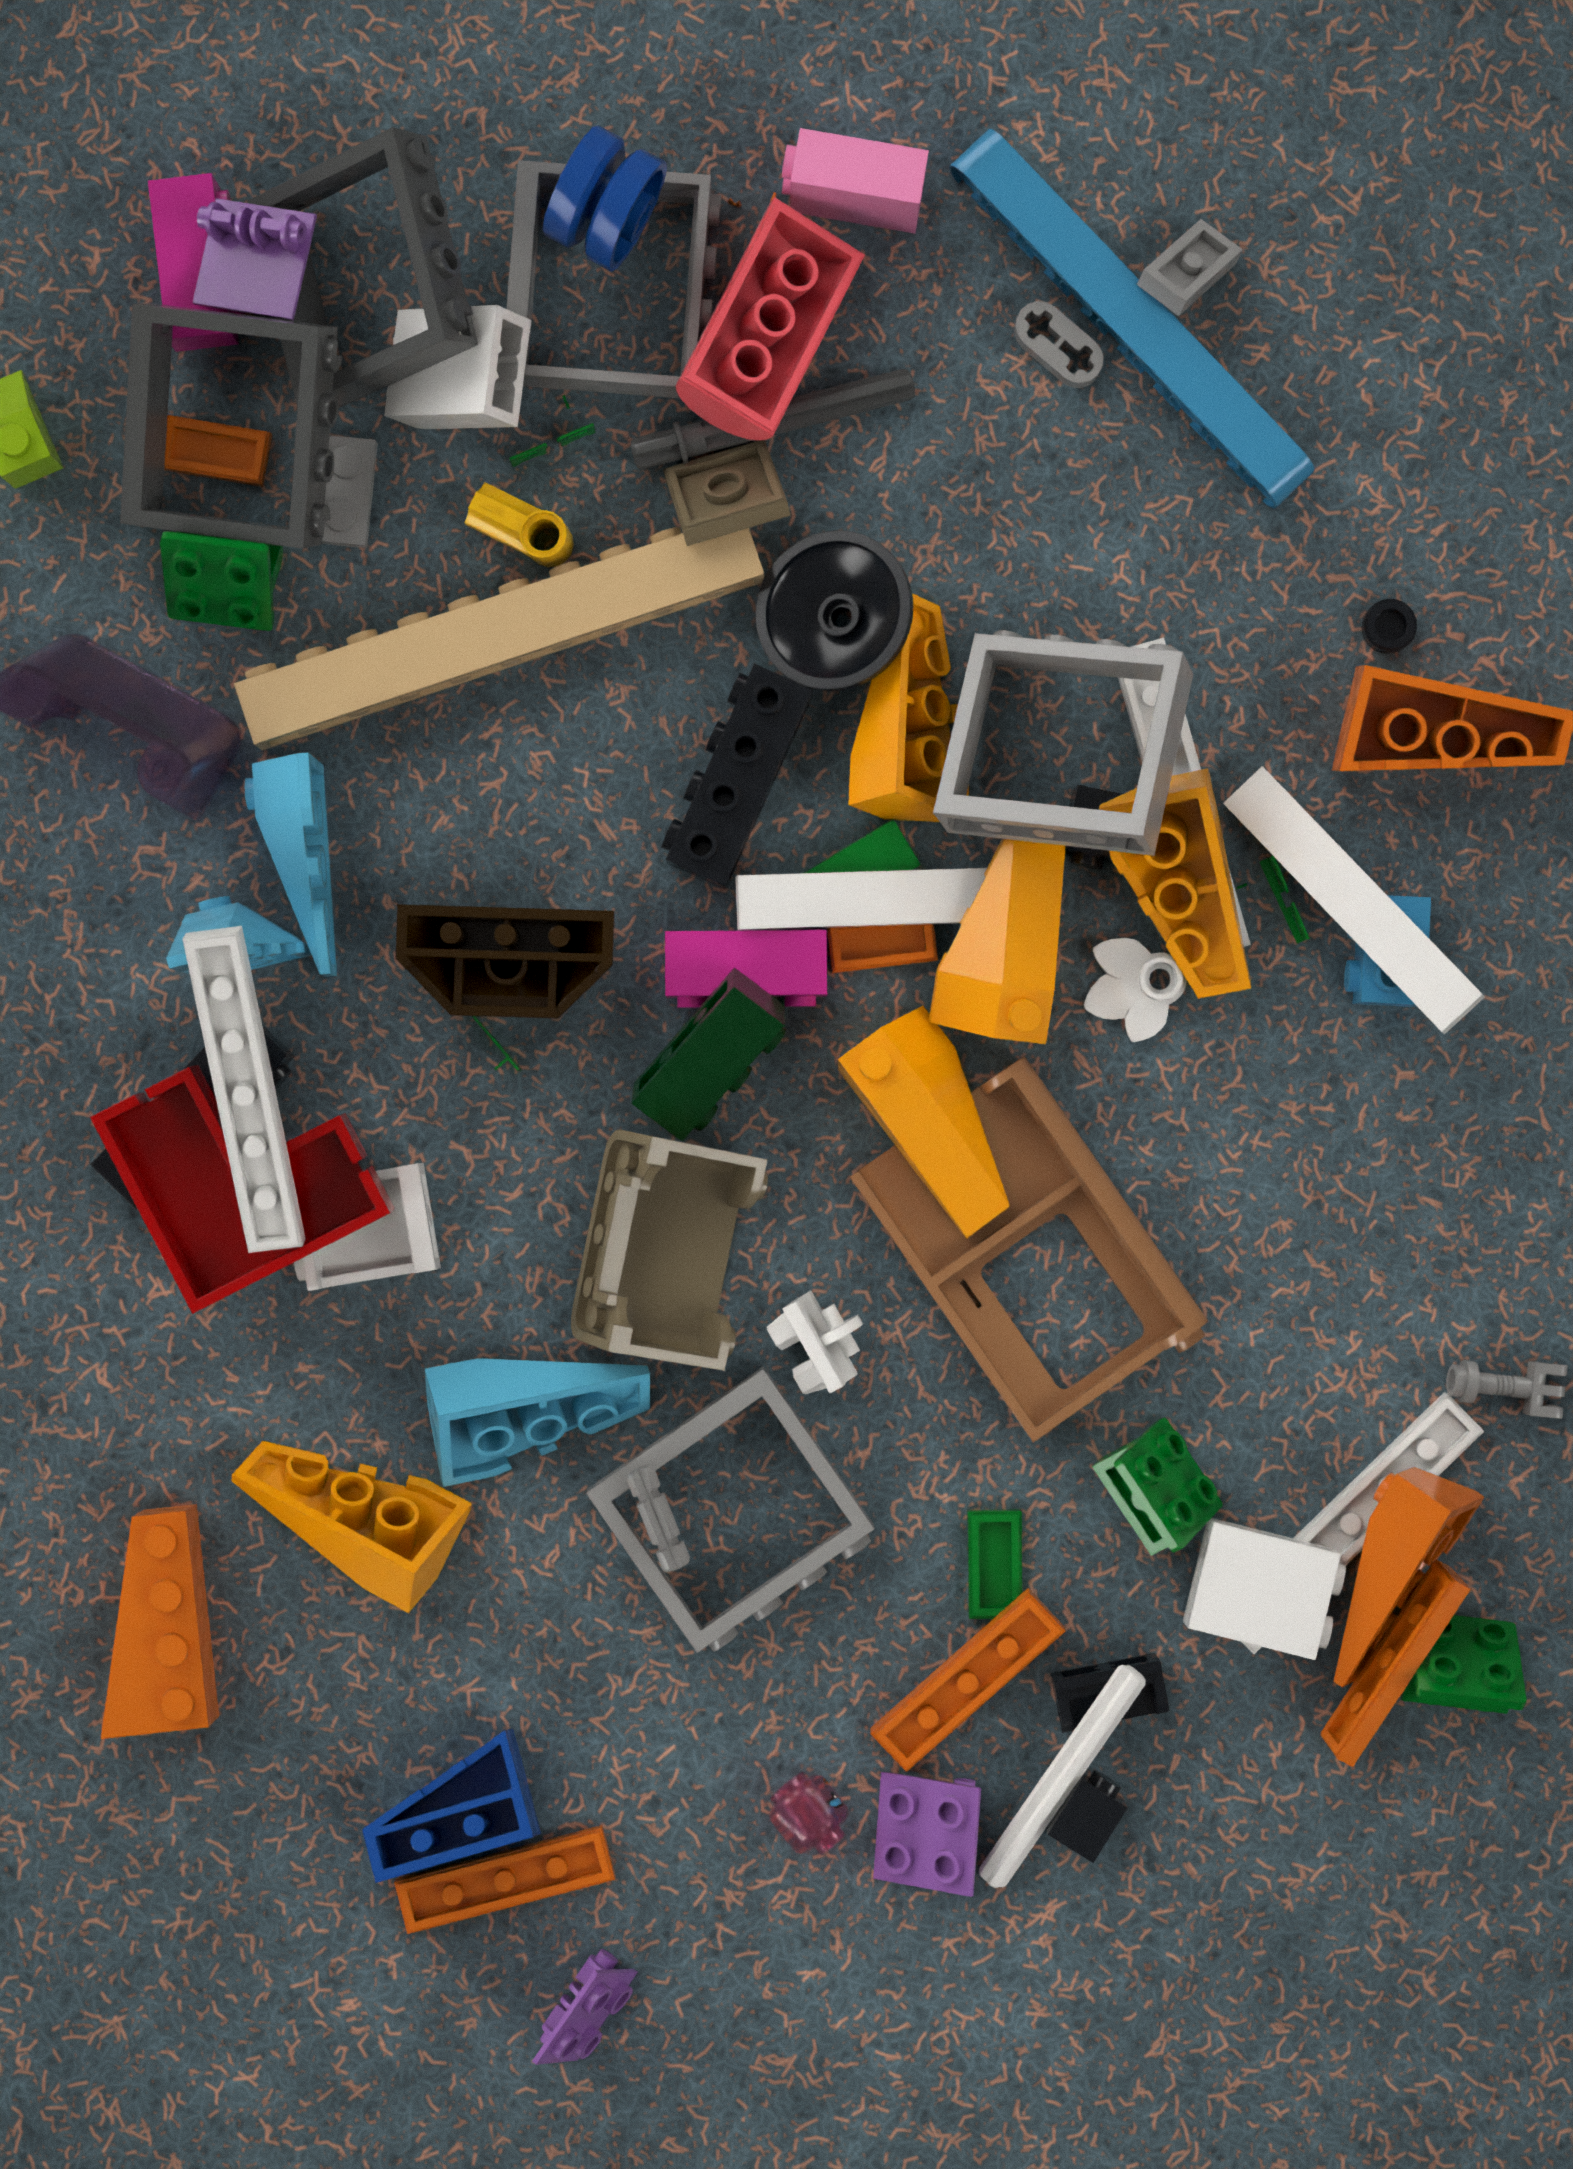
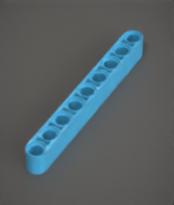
M988 129L949 166V170L957 183L963 180L974 193L970 196L994 221L999 218L1010 229L1007 235L1030 259L1036 256L1047 268L1044 271L1047 277L1067 297L1072 294L1083 305L1080 311L1104 336L1109 333L1120 344L1116 349L1140 374L1145 370L1156 382L1153 387L1177 412L1182 409L1193 420L1189 425L1213 450L1218 447L1229 458L1226 464L1251 489L1255 485L1266 497L1263 502L1268 507L1277 508L1314 472L1313 463L1293 439L1162 303L1137 285L1139 279L999 133Z

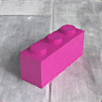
M212 173L148 180L162 305L245 315L243 312L194 305L192 303L208 236L205 229L198 227L197 213L201 206L208 207L211 202L216 201V198L231 201L228 189L220 190V186ZM173 326L172 348L176 352L239 344L238 334Z
M827 930L665 931V996L667 998H677V1008H699L735 967L771 996L784 997L785 1007H816V997H827Z

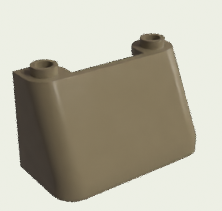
M621 1129L615 1130L606 1144L572 1307L571 1330L573 1336L581 1342L608 1352L725 1371L727 1358L732 1354L736 1342L735 1330L731 1326L728 1317L718 1312L738 1208L750 1209L756 1201L763 1198L766 1192L768 1176L765 1170L768 1159Z

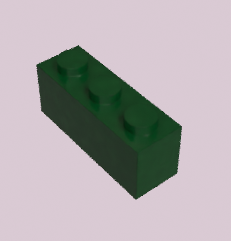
M734 967L634 1082L631 1104L680 1141H683L694 1128L697 1131H701L714 1117L718 1109L716 1103L725 1092L729 1090L734 1093L745 1083L752 1070V1067L749 1065L761 1052L765 1054L771 1053L780 1043L786 1033V1028H784L785 1006Z

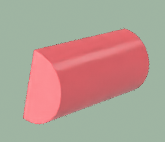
M774 197L767 207L677 381L676 391L684 404L708 423L732 435L758 441L771 438L779 426L865 254Z

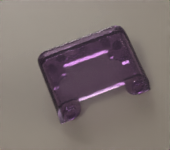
M77 633L65 634L5 668L0 673V711L38 731L43 722L51 718L63 717L74 721L81 707H84L147 742L148 746L137 768L138 780L142 788L154 798L198 822L234 761L241 745V735L236 723L225 714L88 637Z

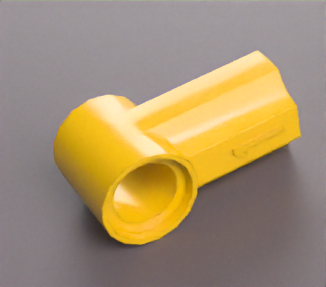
M486 482L476 491L468 507L467 517L464 522L466 526L531 557L539 565L545 567L559 566L566 562L572 554L574 547L573 536L564 521L554 512L541 510ZM545 528L559 530V539L553 548L545 551L535 549V537L541 530Z

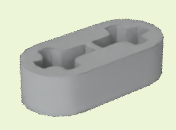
M1035 301L1028 303L1020 310L1015 321L1014 334L1016 341L1022 349L1069 387L1083 388L1089 386L1097 379L1103 367L1104 357L1096 341L1048 302ZM1043 316L1048 318L1050 322L1047 331L1057 342L1053 344L1041 334L1034 339L1030 338L1027 335L1030 325L1026 319L1031 317L1033 320L1038 321ZM1065 346L1075 355H1079L1083 350L1088 352L1090 358L1087 365L1091 371L1087 373L1085 370L1079 369L1075 374L1069 372L1067 368L1070 359L1060 348Z

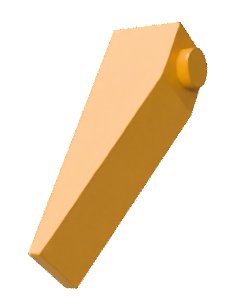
M912 593L913 618L907 640L895 660L881 674L871 680L850 756L848 805L886 820L939 822L933 810L951 737L949 724L954 723L958 704L950 705L941 685L940 677L949 673L951 665L940 606ZM969 785L966 794L967 796H969Z
M1209 769L1173 775L1170 781L1155 856L1109 851L1110 858L1120 875H1124L1138 897L1137 902L1146 916L1149 915L1166 942V948L1198 999L1251 989L1248 964ZM1137 788L1099 805V810L1132 813Z
M1001 839L984 873L985 879L971 907H967L960 921L961 927L948 953H944L936 969L929 1015L930 1023L996 1039L1046 1044L1055 991L1066 846Z
M922 1005L880 1027L838 1059V1071L965 1238L968 1239L1008 1209L1010 1205L956 1048L938 1024L929 1022L930 1014Z
M262 1441L234 1471L231 1479L235 1485L359 1586L407 1613H410L438 1578L472 1506L471 1502L425 1478L408 1475L406 1486L376 1480L377 1467L360 1463L358 1473L342 1472L328 1468V1460L325 1455L267 1441Z

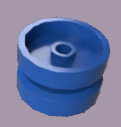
M598 125L592 127L582 138L562 171L551 195L544 216L542 230L546 237L567 248L577 245L586 237L585 253L587 259L612 272L624 262L644 230L662 190L667 172V164L664 160L643 149L636 150L624 160L625 146L623 138Z

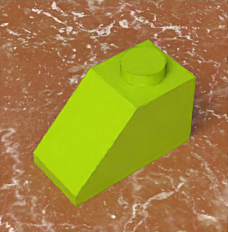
M22 370L0 379V476L16 489L64 468Z

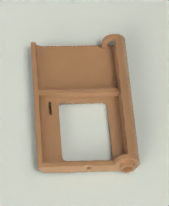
M1024 1055L971 1092L1010 1207L968 1239L965 1238L895 1145L852 1174L850 1178L1034 1443L1162 1351L1174 1346L1178 1353H1181L1199 1342L1205 1336L1201 1327L1206 1324L1208 1319ZM1058 1214H1064L1071 1220L1143 1325V1334L1139 1339L1066 1389L1059 1388L990 1290L981 1273L985 1264Z

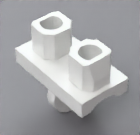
M809 1291L783 1308L784 1313L767 1326L768 1333L781 1351L799 1341L806 1350L810 1359L792 1369L793 1377L803 1394H809L827 1388L829 1393H832L843 1387L848 1380L858 1374L849 1357L860 1351L851 1335V1332L863 1325L859 1315L844 1321L835 1304L822 1310L812 1291Z

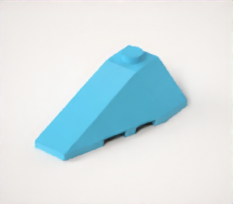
M296 753L252 763L253 777L245 778L248 810H255L256 820L319 974L325 977L337 976L324 765L310 753Z
M223 896L199 902V912L185 915L166 959L169 969L190 974L182 940L185 934L242 926L251 970L312 955L307 943L246 905L239 902L231 903L230 896Z
M476 1358L425 1369L427 1407L443 1487L494 1477L509 1471L512 1467L507 1457L535 1445L541 1456L558 1449L555 1441L560 1439L565 1432L579 1427L584 1433L594 1434L650 1409V1372L647 1365Z

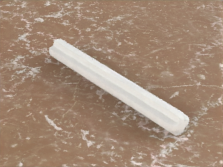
M1120 1665L1117 1667L981 1864L979 1874L992 1887H1005L1145 1686L1146 1679L1132 1666Z

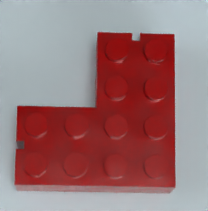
M198 1065L187 1067L144 1089L149 1099L155 1098L151 1101L148 1100L145 1092L134 1094L90 1117L192 1314L390 1214L395 1209L373 1165L364 1170L362 1169L359 1161L368 1155L346 1113H343L286 1142L306 1238L303 1246L248 1253L217 1101Z

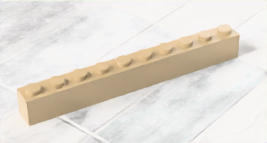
M680 527L666 529L650 537L651 544L631 550L629 544L607 549L599 554L601 561L580 567L578 561L568 562L549 570L550 578L530 584L528 578L517 579L498 588L499 595L479 601L477 595L463 597L447 605L448 612L430 618L427 612L406 616L397 621V629L378 635L376 629L361 631L346 639L347 646L329 652L326 646L314 647L298 653L295 656L296 663L278 669L275 663H268L249 669L245 672L246 679L234 683L253 743L259 749L265 750L761 584L764 580V571L749 528L687 546Z

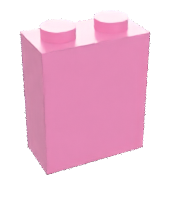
M800 128L797 146H786L782 169V178H784L782 194L790 195V207L804 215L915 234L929 150Z

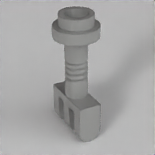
M1462 1360L1459 1365L1452 1364L1449 1367L1446 1378L1447 1393L1449 1396L1456 1397L1460 1403L1469 1404L1475 1401L1477 1394H1495L1524 1398L1523 1414L1562 1419L1563 1407L1553 1404L1543 1405L1544 1395L1565 1397L1566 1386L1545 1384L1546 1374L1555 1377L1567 1376L1568 1365L1528 1361L1527 1377H1511L1510 1375L1479 1372L1478 1364L1475 1361Z

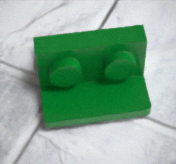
M164 531L162 533L160 549L167 615L169 618L262 631L272 630L274 625L273 590L283 560V546L178 531Z
M1165 1417L1154 1422L1140 1437L1103 1456L1092 1466L1151 1556L1168 1547L1173 1553L1183 1549L1223 1506L1221 1499L1217 1495L1215 1485L1210 1478L1203 1474L1189 1453L1184 1438L1173 1429Z
M1454 1615L1400 1695L1401 1701L1507 1714L1509 1709L1523 1710L1527 1699L1516 1625L1507 1621Z

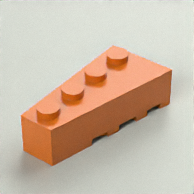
M1368 665L1356 666L1332 771L1564 765L1573 732V711Z
M197 1504L147 1509L131 1518L100 1739L208 1728L219 1717Z

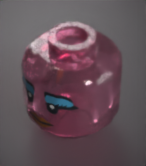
M801 1772L783 1785L770 1798L774 1806L770 1811L769 1818L796 1853L806 1854L816 1848L822 1856L846 1836L841 1826L848 1818V1807L822 1775L816 1774L807 1778Z

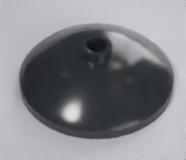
M844 530L813 534L788 548L778 557L767 572L761 584L756 603L757 633L762 648L769 660L781 673L792 681L820 691H842L855 688L881 674L895 660L903 648L913 618L912 590L908 577L899 561L889 550L874 539L863 534ZM845 611L851 612L852 618L850 623L842 628L837 627L836 619L838 615Z

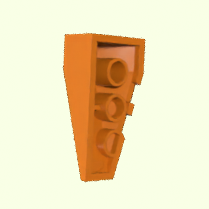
M1416 1467L1409 1468L1396 1475L1390 1473L1381 1482L1373 1497L1379 1503L1368 1522L1334 1676L1336 1684L1343 1688L1356 1680L1397 1618V1615L1392 1612L1397 1606L1403 1609L1424 1577L1423 1568L1426 1564L1428 1566L1432 1565L1442 1553L1448 1555L1484 1499V1496L1479 1492Z

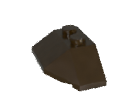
M397 904L395 958L451 1016L559 1019L613 966L615 911Z

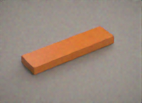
M1437 1559L1432 1563L1321 1731V1737L1336 1758L1351 1767L1355 1765L1416 1673V1670H1418L1471 1590L1452 1567Z
M1027 1588L870 1728V1734L906 1772L909 1771L1065 1633L1064 1625Z
M603 1825L401 1877L395 1879L394 1884L407 1934L613 1881L616 1875Z

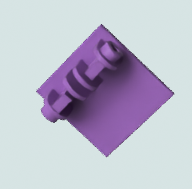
M216 198L215 202H211L208 207L201 206L197 213V224L199 228L206 230L208 236L192 303L194 305L294 321L317 215Z
M881 1772L873 1879L963 1896H974L981 1788L975 1787L976 1781L967 1778H956L954 1783L898 1773Z
M600 1949L596 1956L591 1954L575 1977L584 1986L576 1981H572L569 1989L576 1996L575 1999L566 1994H563L560 1998L561 2004L555 2006L542 2025L544 2033L540 2040L543 2046L532 2062L539 2065L578 2061L579 2058L585 2059L588 2057L602 2038L599 2028L608 2015H614L620 2011L631 1997L633 1989L629 1984L638 1972L634 1969H614L618 1960L604 1949Z

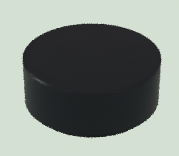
M1381 600L1370 607L1365 613L1361 626L1362 635L1366 643L1377 652L1384 654L1399 652L1408 646L1415 637L1417 631L1416 616L1413 610L1400 600Z

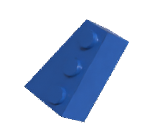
M513 1729L504 1730L484 1746L456 1763L448 1771L362 1829L375 1883L541 1834Z

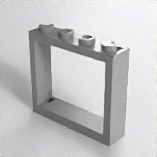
M518 160L506 309L530 319L532 325L542 192L553 193L566 164ZM666 172L665 181L657 201L694 204L681 376L700 339V334L704 331L713 312V300L703 299L705 279L715 280L717 247L707 245L709 226L719 227L721 194H712L711 175ZM530 326L523 386L680 398L676 391V384L680 376L528 365L531 337Z
M1006 630L995 631L993 635L975 633L933 810L934 815L947 833L1155 856L1193 679V672L1184 653L1164 644H1152L1147 649L1127 647L1121 642L1110 639H1101L1096 644L1074 642L1072 639L1061 635H1047L1044 639L1023 638L1018 633ZM996 666L1160 681L1132 813L966 795Z
M764 1366L593 1484L586 1492L697 1653L708 1645L715 1652L728 1644L739 1634L735 1626L751 1615L759 1621L771 1614L783 1604L779 1597L781 1594L795 1584L798 1585L800 1590H804L818 1581L827 1573L823 1566L825 1563L840 1553L844 1559H848L861 1551L871 1542L867 1534L874 1530V1524ZM763 1396L850 1523L701 1626L614 1499L630 1489L627 1483V1476L631 1472L646 1466H652L656 1471Z

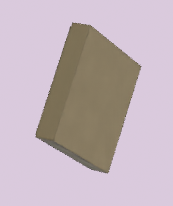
M765 440L755 441L688 461L687 464L681 463L663 469L687 546L791 516L786 496Z

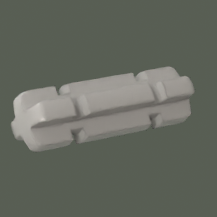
M646 1466L631 1472L627 1476V1483L633 1497H638L639 1499L637 1508L651 1543L658 1546L659 1550L656 1551V1555L662 1570L671 1572L686 1566L690 1561V1556L684 1541L678 1540L677 1536L680 1535V1531L665 1494L660 1493L658 1490L661 1484L655 1469L652 1466Z

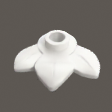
M1117 938L1099 943L1093 947L1092 951L1096 961L1106 974L1101 976L1089 990L1084 1001V1009L1102 1019L1117 1020L1125 1018V1029L1131 1042L1142 1041L1156 1035L1166 1024L1169 1004L1175 1002L1185 990L1187 980L1170 954H1151L1135 939ZM1161 969L1168 974L1169 984L1165 989L1158 990L1150 984V974L1154 970Z

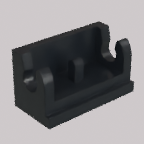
M1150 1653L1050 1673L1062 1733L1073 1731L1120 1665L1132 1666L1146 1679L1145 1686L1121 1720L1168 1712L1169 1705L1162 1666L1157 1655Z

